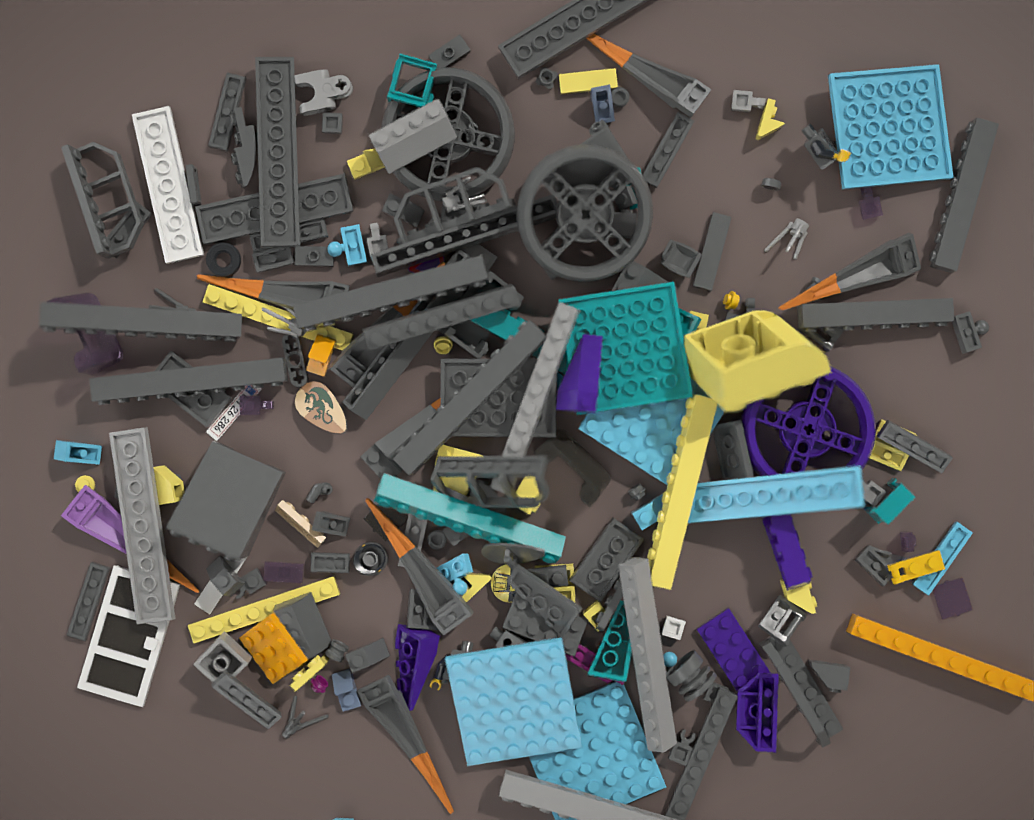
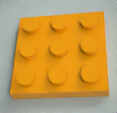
M274 612L239 637L244 647L247 648L272 684L308 660Z

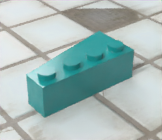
M620 600L587 675L626 683L632 648L624 601Z

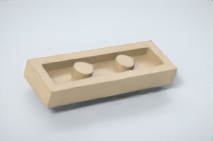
M282 500L277 505L275 511L319 548L326 539L324 533L312 530L309 519L304 515H299L291 503Z

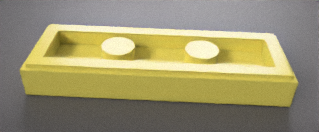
M616 68L559 74L561 95L590 92L593 87L609 84L611 89L618 88Z

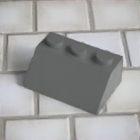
M312 592L275 605L273 612L307 659L315 657L331 645V637Z

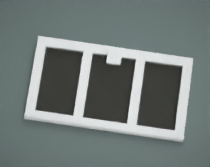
M118 565L113 566L77 688L143 707L170 620L137 624L129 569ZM170 582L173 605H175L180 584Z

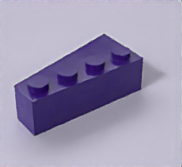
M791 514L762 517L761 519L786 590L808 585L811 582L810 578L813 576L810 567L806 566V556L803 548L800 547L799 536L794 528Z

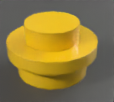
M730 291L729 294L725 295L723 299L725 309L735 310L737 308L740 297L736 292Z

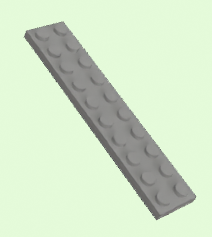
M148 427L111 432L109 435L137 624L174 620L175 612Z

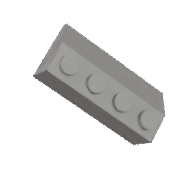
M436 99L370 134L369 138L388 174L457 139V136L439 99Z

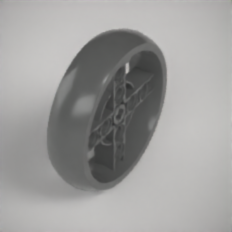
M437 68L431 73L433 86L450 84L443 108L447 115L451 112L457 114L455 120H450L457 139L427 154L433 159L428 182L416 177L406 166L394 171L393 174L405 187L414 191L448 178L451 163L464 159L471 151L479 152L477 150H480V153L496 156L486 172L499 178L508 166L515 143L514 121L507 102L489 81L478 74L459 68ZM430 70L412 77L397 91L413 96L417 95L425 89ZM468 88L482 95L493 107L500 125V136L475 129L473 120L463 111ZM454 94H460L462 96V98L459 101H453L451 99V97ZM391 100L385 110L381 128L406 116L401 114L406 103ZM469 123H471L473 130L467 128ZM466 133L472 136V140L469 143L461 141ZM475 136L477 138V145H473ZM488 139L491 144L488 147H482L480 141ZM443 149L449 151L448 156L445 158L439 156V152ZM437 168H442L445 170V173L442 176H436L434 174ZM480 175L466 183L465 188L468 197L470 198L484 192L495 181ZM444 184L431 189L433 200L442 201V198L446 197L445 192L453 189L455 186L449 187ZM460 189L453 193V195L457 194L460 201L463 200ZM424 192L418 194V195H420V196L426 198Z
M582 144L569 146L547 156L527 177L521 189L517 205L519 233L529 254L540 266L550 273L573 281L588 282L601 280L622 271L635 260L644 248L653 222L651 193L639 169L619 152L599 145ZM584 159L601 161L615 168L598 186L581 184L571 187L554 171L566 163ZM616 180L617 188L609 190V182ZM556 181L562 182L563 186L560 191H554L552 188ZM630 183L637 199L638 217L634 233L627 243L611 227L614 219L612 200ZM541 184L559 200L556 210L558 227L542 244L535 234L532 223L533 201ZM599 194L603 195V202L595 204V197ZM570 195L576 196V202L573 205H568L566 201ZM583 209L586 211L589 209V216L587 218L585 216L581 218L583 215L581 211ZM599 222L603 223V230L596 232L594 226ZM575 223L576 230L571 233L567 232L568 224ZM611 236L617 237V242L614 245L608 244V239ZM556 237H561L563 239L562 244L557 247L554 246L553 240ZM598 239L615 255L613 258L593 266H573L556 259L573 241L588 243Z

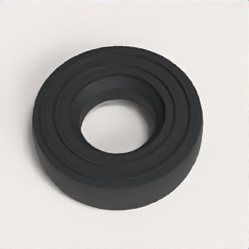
M218 243L209 249L206 256V264L208 269L216 276L229 277L239 270L241 255L233 245ZM228 253L230 255L231 262L227 267H220L217 264L216 259L219 254Z

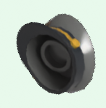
M368 542L357 548L353 563L356 570L361 574L375 576L386 567L388 554L381 544Z

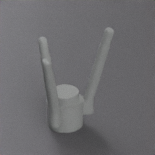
M467 177L463 180L464 185L471 179V177ZM458 185L445 192L446 197L442 198L443 205L448 213L465 208L464 201H460L457 194L453 195L459 189ZM480 194L470 197L471 206L487 202L486 199L478 200L485 195Z
M799 218L794 223L790 222L764 251L767 252L791 230L790 234L793 237L785 251L789 252L795 240L800 238L793 257L796 260L803 241L808 234L806 231L809 225Z
M284 307L295 316L294 310ZM262 308L263 312L289 324L288 328L291 329L289 331L267 327V330L292 335L296 338L302 337L306 333L305 330L298 328L295 318L289 320L271 310Z

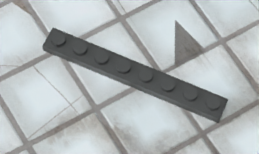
M721 687L718 688L694 744L688 764L683 770L664 816L678 820L686 819L738 695Z

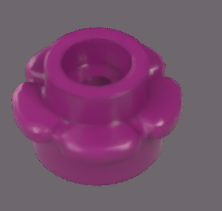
M317 675L311 679V688L314 692L324 693L326 691L328 682L324 677Z

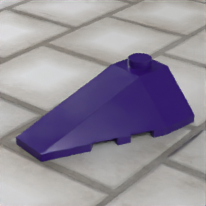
M583 334L558 389L556 410L596 413L603 336Z
M398 624L395 649H398L399 660L396 661V667H399L400 678L397 679V690L401 691L409 711H412L436 657L440 636L429 629L406 628V625Z

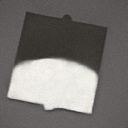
M377 505L398 529L408 520L406 513H400L397 509ZM371 511L364 520L373 528V532H377L386 541L388 537Z

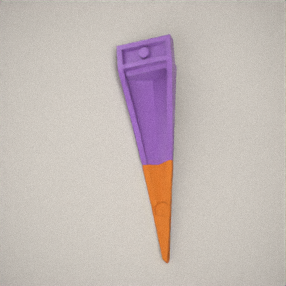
M84 485L61 516L78 529L127 554L121 514L104 497L89 486ZM167 560L169 578L199 593V590Z

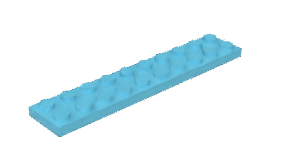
M861 467L698 483L687 524L865 507Z

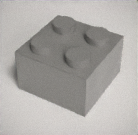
M224 631L198 657L193 665L214 682L225 670L236 677L250 662L252 656Z

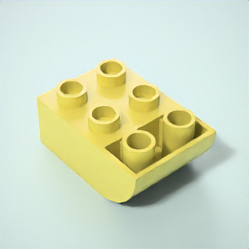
M752 311L684 336L690 377L725 412L740 411L746 407L747 403L761 398L777 397L782 390L796 385L812 384L817 377L831 373L826 356L785 320L770 311Z

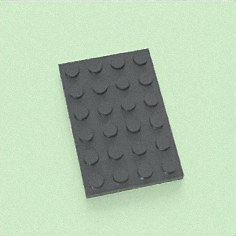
M441 359V405L444 404L446 406L450 402L449 397L456 390L460 391L464 387L463 383L470 376L473 378L478 373L476 370L483 363L487 364L491 359ZM528 359L452 436L509 437L538 359ZM557 374L533 437H556Z

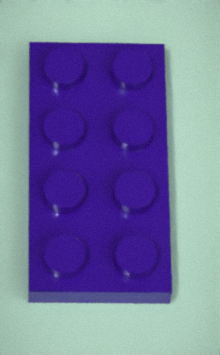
M729 608L696 628L736 691L756 674L771 673Z

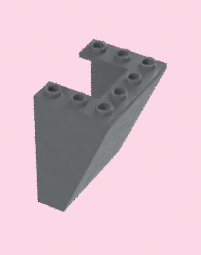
M212 441L166 528L171 530L170 533L174 536L189 538L188 541L192 544L199 546L201 543L207 546L206 549L210 552L217 554L219 551L225 554L224 557L228 560L235 562V560L243 559L249 556L286 472L238 453L233 448L220 442Z

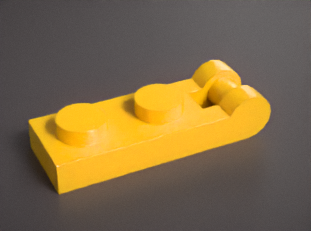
M940 550L887 565L888 570L891 571L893 576L891 578L893 584L945 569ZM903 567L905 574L900 575L899 569Z

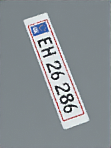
M252 385L245 386V390H242L206 432L217 441L260 392L261 388L252 389Z

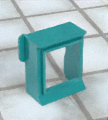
M399 53L387 95L388 103L391 100L421 108L433 102L434 96L431 93L433 77L431 73L437 69V63ZM403 64L427 71L430 70L422 98L396 91Z
M891 478L887 482L893 491L876 508L873 506H866L864 508L878 524L884 522L889 525L915 498L902 483H895L897 481L896 478Z

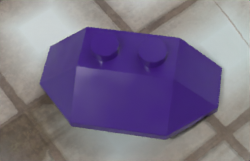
M758 673L737 690L736 730L757 752H776L778 673Z

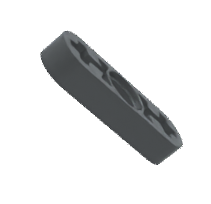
M285 334L282 338V345L290 381L296 387H303L308 383V373L306 371L307 368L300 338L292 336L293 339H296V342L293 343L294 349L298 348L299 351L288 353V350L292 349L291 345L287 344L286 341L292 335ZM294 354L300 356L301 361L298 365H292L290 362V358ZM292 368H303V370H299L300 376H304L301 384L294 380L297 377V372H292Z

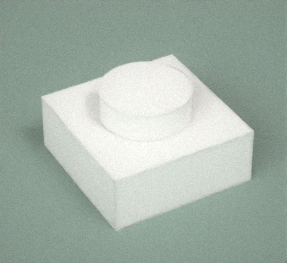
M666 615L661 634L680 640L686 621Z

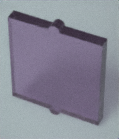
M962 577L951 581L945 580V583L936 585L933 589L942 619L955 615L960 616L961 613L973 610Z

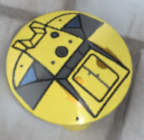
M507 564L497 568L491 579V588L498 599L504 602H512L516 591L507 580L514 569H511Z

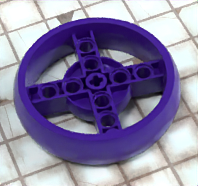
M830 366L831 373L817 377L813 382L807 401L798 402L789 407L785 412L762 404L765 398L747 403L743 409L741 422L750 463L758 476L780 474L768 465L759 450L756 440V422L779 429L780 439L784 447L789 451L782 474L804 472L809 458L821 456L830 448L853 455L844 468L860 466L862 471L873 451L876 424L871 404L860 386L848 375ZM834 385L847 395L856 410L859 421V437L836 430L835 419L826 408ZM818 388L823 389L825 393L822 399L816 395ZM812 406H815L818 409V414L816 417H813L810 414V409ZM770 411L776 416L774 422L767 420V414ZM788 418H791L794 422L791 429L785 425V421ZM809 425L811 433H807L806 435V431L803 429L804 427H808ZM824 431H828L830 434L828 441L822 439ZM843 437L848 440V445L845 448L840 445V440ZM801 442L806 447L803 453H799L797 450V446ZM793 461L799 463V469L795 472L791 469Z

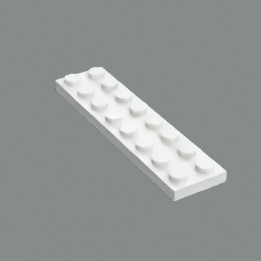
M166 106L132 114L165 263L169 264L203 256L204 251L193 204L190 203L188 181L171 107Z

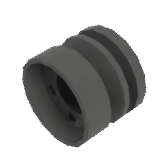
M695 650L686 653L677 661L675 666L666 672L667 680L673 687L682 683L678 692L681 695L684 694L683 698L687 702L702 695L717 677L714 671H710L711 668L708 665L699 668L703 663V659Z

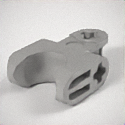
M326 69L295 75L296 86L312 87L315 90L313 99L301 104L299 107V112L303 116L336 109L335 100L347 98L353 92L352 83L346 76L337 75L330 77L329 71ZM342 83L345 84L343 90L340 89Z

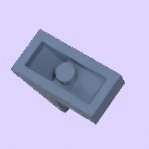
M610 84L591 88L590 98L593 104L595 122L603 120L605 123L615 121Z
M351 669L333 673L335 696L338 695L342 711L360 707L362 704Z

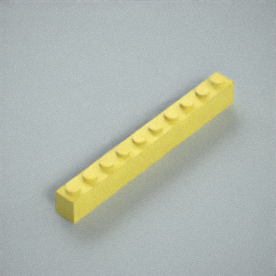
M693 394V397L686 400L685 407L687 410L681 420L682 430L676 440L677 450L676 454L672 456L671 465L673 466L671 473L667 476L666 482L668 486L662 496L663 506L657 516L658 526L657 530L655 529L653 532V546L648 552L652 586L670 590L717 408V403L712 398Z

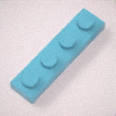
M955 521L935 549V551L940 550L945 569L917 577L911 584L929 596L973 532Z

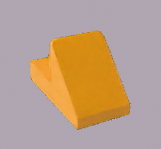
M317 334L308 355L310 359L306 371L323 377L326 375L336 342L335 339Z

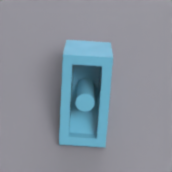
M56 440L54 459L100 465L102 446Z
M663 494L631 512L641 530L657 522L658 513L662 510Z

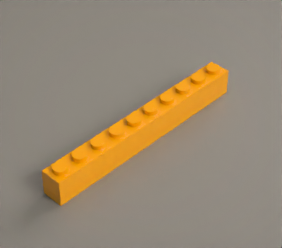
M852 613L846 632L1034 702V681Z

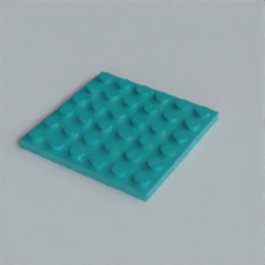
M674 282L558 300L559 303L580 310L566 347L568 364H570L583 334L603 336L596 412L693 397ZM576 412L577 415L589 414V413Z

